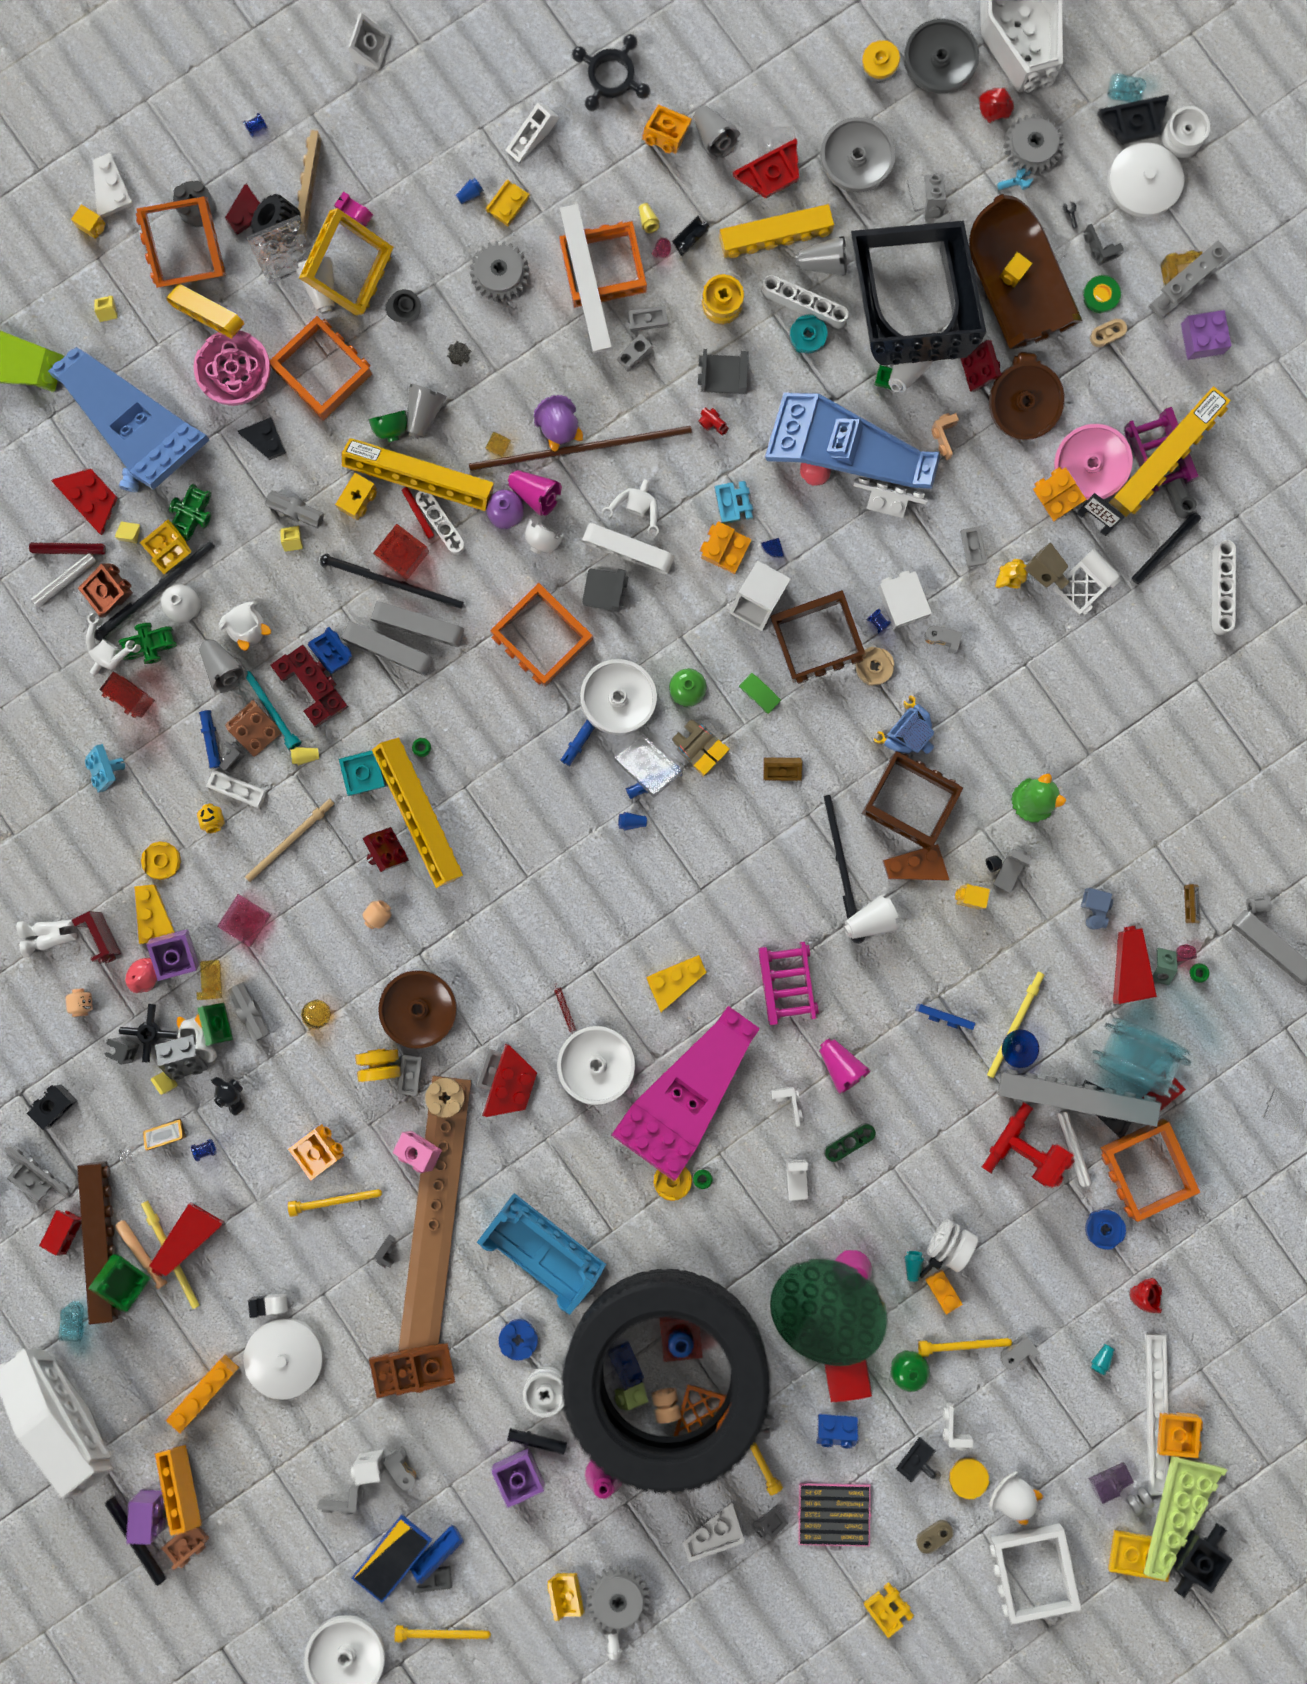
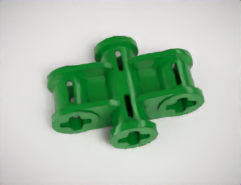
M195 484L190 485L183 502L180 501V498L174 497L169 506V512L176 513L171 523L186 541H189L193 536L197 524L206 528L212 515L208 511L204 512L211 499V492H205L197 488Z
M151 623L136 625L134 628L138 635L120 639L118 642L122 646V650L125 648L126 642L130 640L135 642L132 648L138 644L141 646V649L137 653L130 652L123 660H134L144 656V664H153L161 661V657L158 656L157 652L177 646L172 636V627L166 626L151 631Z

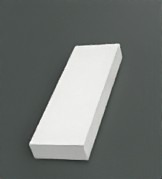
M214 769L206 787L259 809L268 792Z

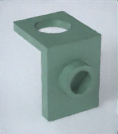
M1158 947L1156 950L1157 968L1152 975L1153 981L1170 985L1177 973V952ZM1164 973L1167 974L1169 977L1166 979H1160L1157 976L1159 974Z

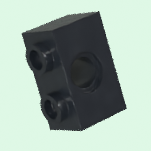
M62 1084L48 1087L44 1091L45 1096L41 1100L37 1099L30 1105L31 1109L26 1113L42 1130L49 1129L77 1102V1099ZM49 1101H52L54 1104L52 1111L48 1108Z

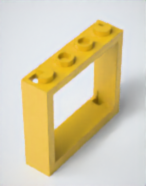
M340 209L330 210L299 279L354 315L364 314L366 308L370 306L369 301L377 291L376 285L378 281L384 276V268L386 263L391 260L390 255L394 247ZM339 224L379 250L355 304L315 278Z

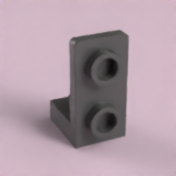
M1089 224L1086 227L1084 240L1087 244L1089 243L1091 255L1098 265L1116 259L1121 255L1124 250L1121 243L1117 245L1110 244L1103 249L1093 225Z

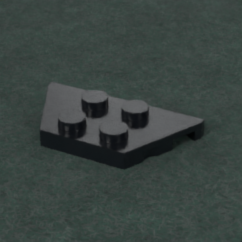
M1169 95L1102 108L1098 110L1097 114L1122 144L1158 137L1161 133Z

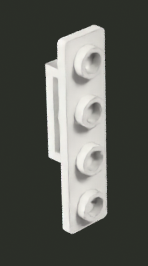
M864 477L854 479V487L871 491L866 509L903 518L908 500L927 505L928 497L922 492H908L906 488L896 486V488L888 487V484L884 482L872 483Z

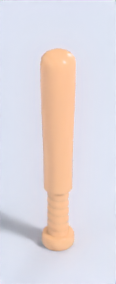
M125 1220L118 1222L115 1225V1229L142 1267L148 1271L156 1283V1289H160L167 1284V1281L152 1272V1268L149 1267L152 1261Z

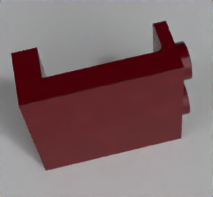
M88 911L72 919L75 927L89 928L100 951L99 954L90 958L92 962H99V964L105 962L107 964L116 960V956L121 954L102 912Z

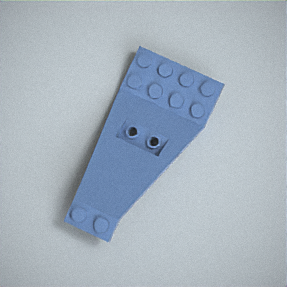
M77 347L70 350L63 359L56 362L48 370L52 377L62 382L132 476L153 490L209 441L206 434L181 420Z
M784 393L765 458L767 461L811 464L912 488L932 489L940 454L939 452L917 450L821 394Z

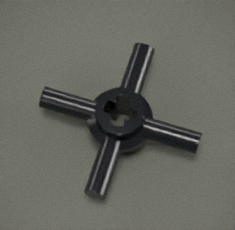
M148 1004L146 1022L142 1023L138 1028H119V1034L137 1036L139 1041L144 1044L142 1062L150 1063L152 1044L156 1043L159 1038L177 1039L179 1033L161 1030L158 1024L154 1022L156 1004ZM147 1030H149L150 1032H152V1035H151V1036H149L148 1034H146V1031H147Z

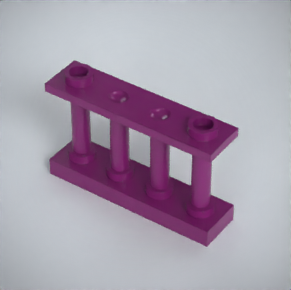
M1172 407L1164 409L1157 420L1135 427L1132 420L1124 427L1125 437L1130 441L1139 468L1148 459L1145 451L1159 447L1178 426V421ZM1160 426L1164 427L1165 437L1142 444L1139 437L1140 433ZM1190 453L1184 459L1179 458L1177 461L1179 471L1166 475V480L1161 485L1179 478H1183L1185 484H1188L1199 477ZM1157 485L1152 489L1154 493L1151 496L1160 490Z

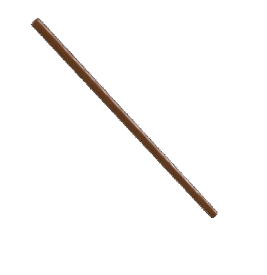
M690 425L561 447L556 452L550 449L469 463V469L473 471L692 433V428Z

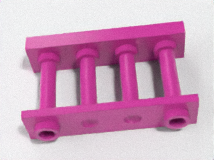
M799 942L800 948L776 952L767 951V947L758 948L769 1025L778 1024L777 1020L781 1019L780 1017L810 1013V1018L816 1019V1014H819L817 1002L814 1003L807 958L810 957L809 945H805V942ZM802 956L803 967L780 971L770 970L769 962H772V960ZM800 975L805 977V987L776 990L772 987V981L778 978ZM807 994L809 1006L781 1010L775 1007V1000H778V998Z

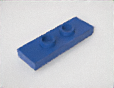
M917 1004L915 1009L917 1012L929 1015V1020L939 1023L941 1019L947 1022V1026L958 1029V1026L974 1030L975 1022L922 1004Z
M451 1525L410 1568L417 1583L422 1584L464 1542L456 1526Z

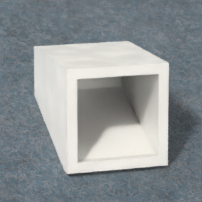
M757 561L739 590L729 613L763 631L786 590L790 578Z

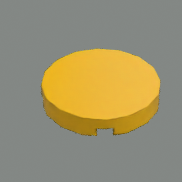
M161 841L152 843L142 853V868L151 878L159 880L169 879L180 868V853L170 843Z
M686 1166L675 1181L657 1169L654 1174L653 1183L660 1197L676 1201L688 1194L691 1189L692 1178Z
M965 1457L957 1460L949 1472V1482L952 1489L958 1496L964 1499L980 1497L989 1485L987 1469L980 1461L974 1458Z

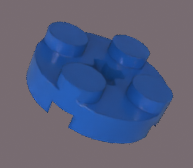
M1100 1209L1093 1211L1089 1215L1085 1225V1232L1088 1240L1096 1247L1110 1250L1124 1240L1126 1226L1116 1212ZM1104 1224H1107V1227L1110 1228V1231H1107L1104 1235L1103 1231H1101V1227H1103Z
M515 1319L507 1323L502 1328L498 1339L502 1354L509 1359L517 1361L529 1358L538 1344V1334L532 1324L523 1319ZM517 1335H521V1339H524V1342H521L520 1345L513 1341V1338H516Z

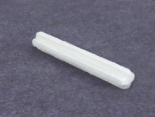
M90 553L84 556L31 599L34 605L41 607L95 564L96 559Z
M1062 1111L1058 1113V1118L1069 1152L1074 1154L1072 1159L1075 1160L1073 1164L1079 1183L1082 1187L1091 1185V1180L1069 1112Z

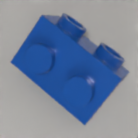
M330 627L326 628L323 634L308 643L310 649L330 675L348 665L352 658L350 649L343 645L337 632L333 631Z
M818 1414L817 1444H821L822 1447L841 1445V1448L844 1449L856 1446L858 1442V1417Z

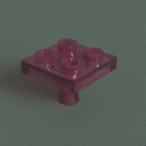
M237 894L217 927L251 947L272 914L242 895Z

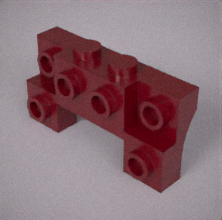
M303 644L270 665L282 682L296 674L315 700L314 704L303 711L314 727H319L349 707L336 690L335 686L337 684L331 676L327 677L324 671L326 668L320 661H315Z

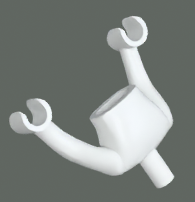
M644 479L640 490L628 488L620 493L609 507L602 509V517L604 512L608 511L611 513L609 516L610 520L613 517V511L627 499L626 510L637 516L644 517L646 511L650 508V526L647 534L649 535V531L654 529L656 530V538L659 533V528L657 527V501L652 495L647 493L651 482Z
M94 613L88 615V622L90 624L86 634V644L90 657L95 661L90 673L97 675L101 667L110 670L115 669L130 652H139L141 646L137 644L132 648L135 642L130 640L126 642L125 648L120 651L118 647L104 639L98 645H95L94 635L96 627L103 623V619L99 617L95 621L97 614Z

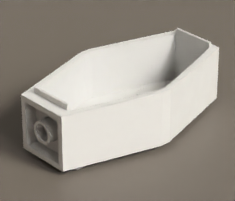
M980 0L982 39L1018 93L1022 91L1030 92L1037 87L1052 85L1063 64L1062 0ZM1018 23L1021 27L1016 28L1014 24ZM1025 57H1029L1031 61L1026 62Z
M24 1348L19 1350L12 1360L0 1365V1395L13 1431L19 1442L61 1498L83 1495L114 1470L109 1459L111 1455L101 1439L91 1411L68 1381L54 1357H51L45 1349Z

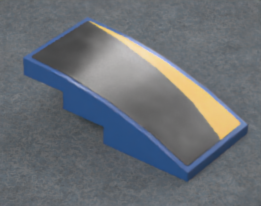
M401 1514L353 1574L352 1579L383 1603L432 1541V1538Z

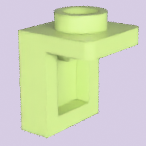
M642 1382L624 1389L617 1388L614 1390L616 1395L615 1402L619 1409L631 1410L648 1402Z

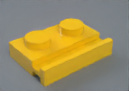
M507 179L486 207V212L491 213L493 217L509 226L530 198L529 193L512 184Z

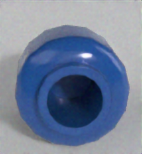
M682 1328L674 1330L668 1338L670 1352L679 1358L688 1356L694 1348L692 1334Z

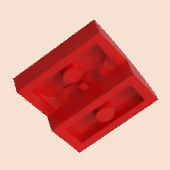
M866 1356L847 1357L845 1360H831L824 1363L831 1402L872 1397Z

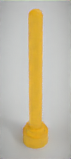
M376 1189L305 1203L297 1202L296 1200L288 1201V1213L290 1217H294L305 1210L377 1198L382 1195V1191Z
M1010 1338L940 1344H931V1342L926 1340L918 1341V1351L921 1357H929L933 1352L1011 1346L1012 1340Z
M755 1442L751 1451L767 1481L766 1489L770 1496L777 1494L783 1489L780 1480L773 1477Z
M396 1625L394 1641L396 1643H403V1640H407V1638L489 1639L491 1633L487 1630H409L404 1625Z

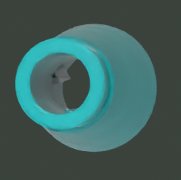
M907 1251L904 1257L907 1280L917 1282L919 1281L924 1258L919 1251Z
M1104 1344L1091 1361V1369L1105 1376L1110 1371L1115 1349Z

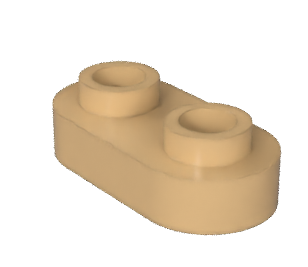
M1113 319L1096 327L1090 334V342L1095 347H1103L1124 336L1127 331V325L1122 319ZM1113 328H1116L1118 330V333H1115L1113 331ZM1096 336H1100L1102 340H1097Z

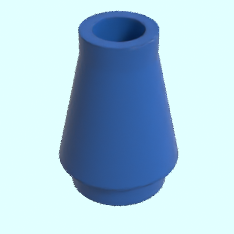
M474 178L472 180L469 179L455 195L460 203L463 204L480 196V193L484 190L477 179Z
M628 812L619 814L618 826L619 829L624 831L646 827L647 825L646 816Z

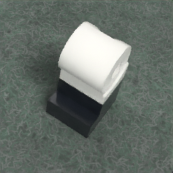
M286 1294L251 1297L248 1300L249 1317L256 1318L258 1316L287 1312Z

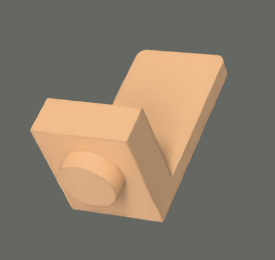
M947 413L940 416L939 420L934 422L931 429L934 439L938 440L939 452L941 456L945 457L946 461L952 457L953 453L943 430L956 426L959 421L956 413L952 415Z

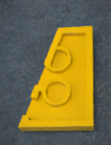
M156 885L134 886L139 944H146L151 938L174 933L172 921L167 915L164 908L165 905Z
M699 955L646 977L660 1012L665 1010L707 973Z

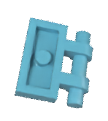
M746 481L739 482L740 489H734L733 482L714 487L721 523L726 524L740 521V513H745L746 520L753 518V505L750 504V490L747 488ZM739 496L742 498L743 505L738 506L736 497Z

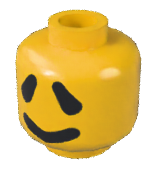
M211 803L205 804L197 812L200 829L206 831V833H216L225 824L222 810L218 806H214Z

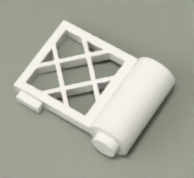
M1093 548L1065 576L1068 579L1072 575V580H1069V583H1071V594H1064L1057 585L1053 590L1078 615L1081 613L1086 615L1093 608L1091 603L1109 586L1113 588L1121 581L1118 578L1120 574ZM1078 568L1085 572V580H1074V573ZM1074 583H1085V594H1074ZM1088 583H1096L1101 589L1096 594H1088ZM1074 597H1085V605L1081 609L1074 604Z

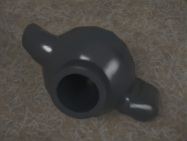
M219 1077L211 1079V1082L216 1086L214 1099L216 1105L220 1108L223 1106L228 1107L229 1111L234 1116H237L245 1107L240 1096L243 1087L234 1079H231L229 1082H225Z

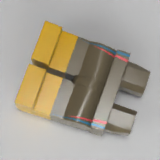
M691 719L684 726L691 735L686 739L678 732L672 738V741L678 747L677 751L704 777L730 749L717 739L702 723L699 725Z

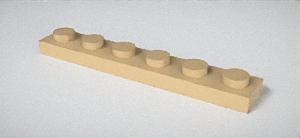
M311 130L310 137L306 139V148L308 150L307 155H304L303 158L305 168L300 176L301 190L297 194L301 222L297 234L293 237L298 246H305L322 141L317 130Z

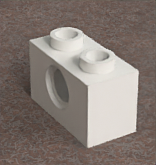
M383 1450L359 1454L351 1467L352 1479H355L356 1485L380 1482L386 1471V1467L383 1464L385 1460Z

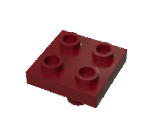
M985 340L966 358H960L970 392H976L1002 376L1000 371L1001 364L997 360L992 340Z
M391 827L362 838L370 852L366 857L367 860L373 857L368 863L371 865L376 864L380 872L409 861L405 850Z

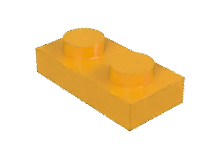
M942 1269L925 1279L946 1315L963 1305Z

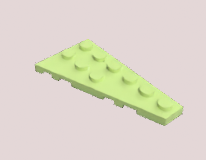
M1171 1456L1144 1569L1145 1575L1162 1580L1166 1579L1177 1560L1176 1555L1181 1546H1185L1187 1535L1190 1530H1194L1208 1505V1498L1212 1491L1215 1492L1219 1485L1217 1483L1220 1477L1226 1474L1227 1469L1184 1457Z

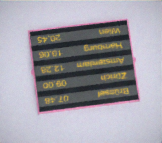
M799 1483L798 1544L870 1546V1485Z

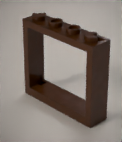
M843 590L770 616L793 683H804L809 680V677L824 676L827 674L826 671L832 669L838 671L843 669L846 664H858L865 658L866 653ZM840 604L857 653L796 674L779 625Z
M895 751L861 814L919 846L930 850L941 833L963 787L957 784L956 780L943 777L941 772L930 770L923 762L914 761L906 753L902 754ZM895 764L951 794L930 836L873 806Z

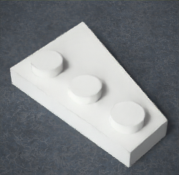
M111 153L94 159L93 169L97 214L103 219L133 206L134 204Z
M733 1502L683 1540L689 1562L745 1543Z

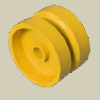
M726 274L715 275L708 280L703 290L702 308L709 320L717 324H727L737 319L741 313L744 299L743 287L739 280Z
M398 1049L369 1050L366 1053L355 1054L356 1065H369V1068L357 1071L358 1082L400 1077V1066H387V1063L395 1062L399 1059Z

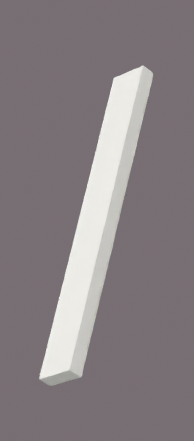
M578 204L559 208L593 353L611 350L610 338Z
M1145 1334L1148 1488L1150 1495H1162L1170 1464L1169 1456L1157 1453L1160 1413H1168L1167 1335Z

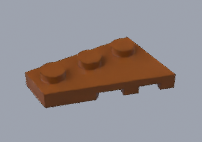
M938 844L934 845L930 850L922 848L883 860L888 879L949 881Z

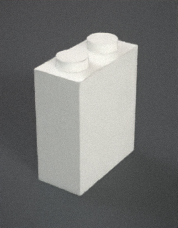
M910 571L902 572L895 579L888 577L883 579L878 586L879 594L893 630L928 618L932 614L916 571L911 573Z

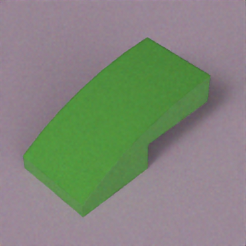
M750 673L739 685L741 690L767 714L781 701L753 673Z

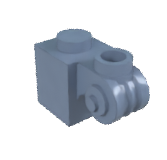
M1093 888L1085 889L1081 907L1093 912V916H1089L1086 919V926L1089 929H1106L1109 921L1106 914L1113 905L1111 893Z

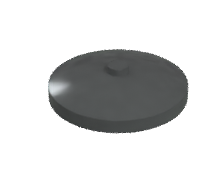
M933 19L918 26L908 38L904 51V65L911 80L920 88L937 94L951 93L964 87L973 77L979 61V48L973 34L964 25L950 19Z

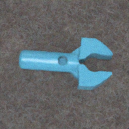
M1024 168L1017 170V176L999 182L997 184L998 189L1002 190L1015 185L1020 186L1022 190L1027 189L1032 183L1033 178L1028 180L1021 178L1029 176L1031 171L1025 173Z

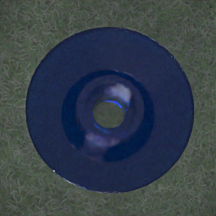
M1018 1029L1010 1032L1005 1037L1002 1043V1055L1009 1065L1015 1068H1026L1036 1061L1039 1054V1043L1031 1032ZM1017 1045H1020L1019 1051L1015 1050Z

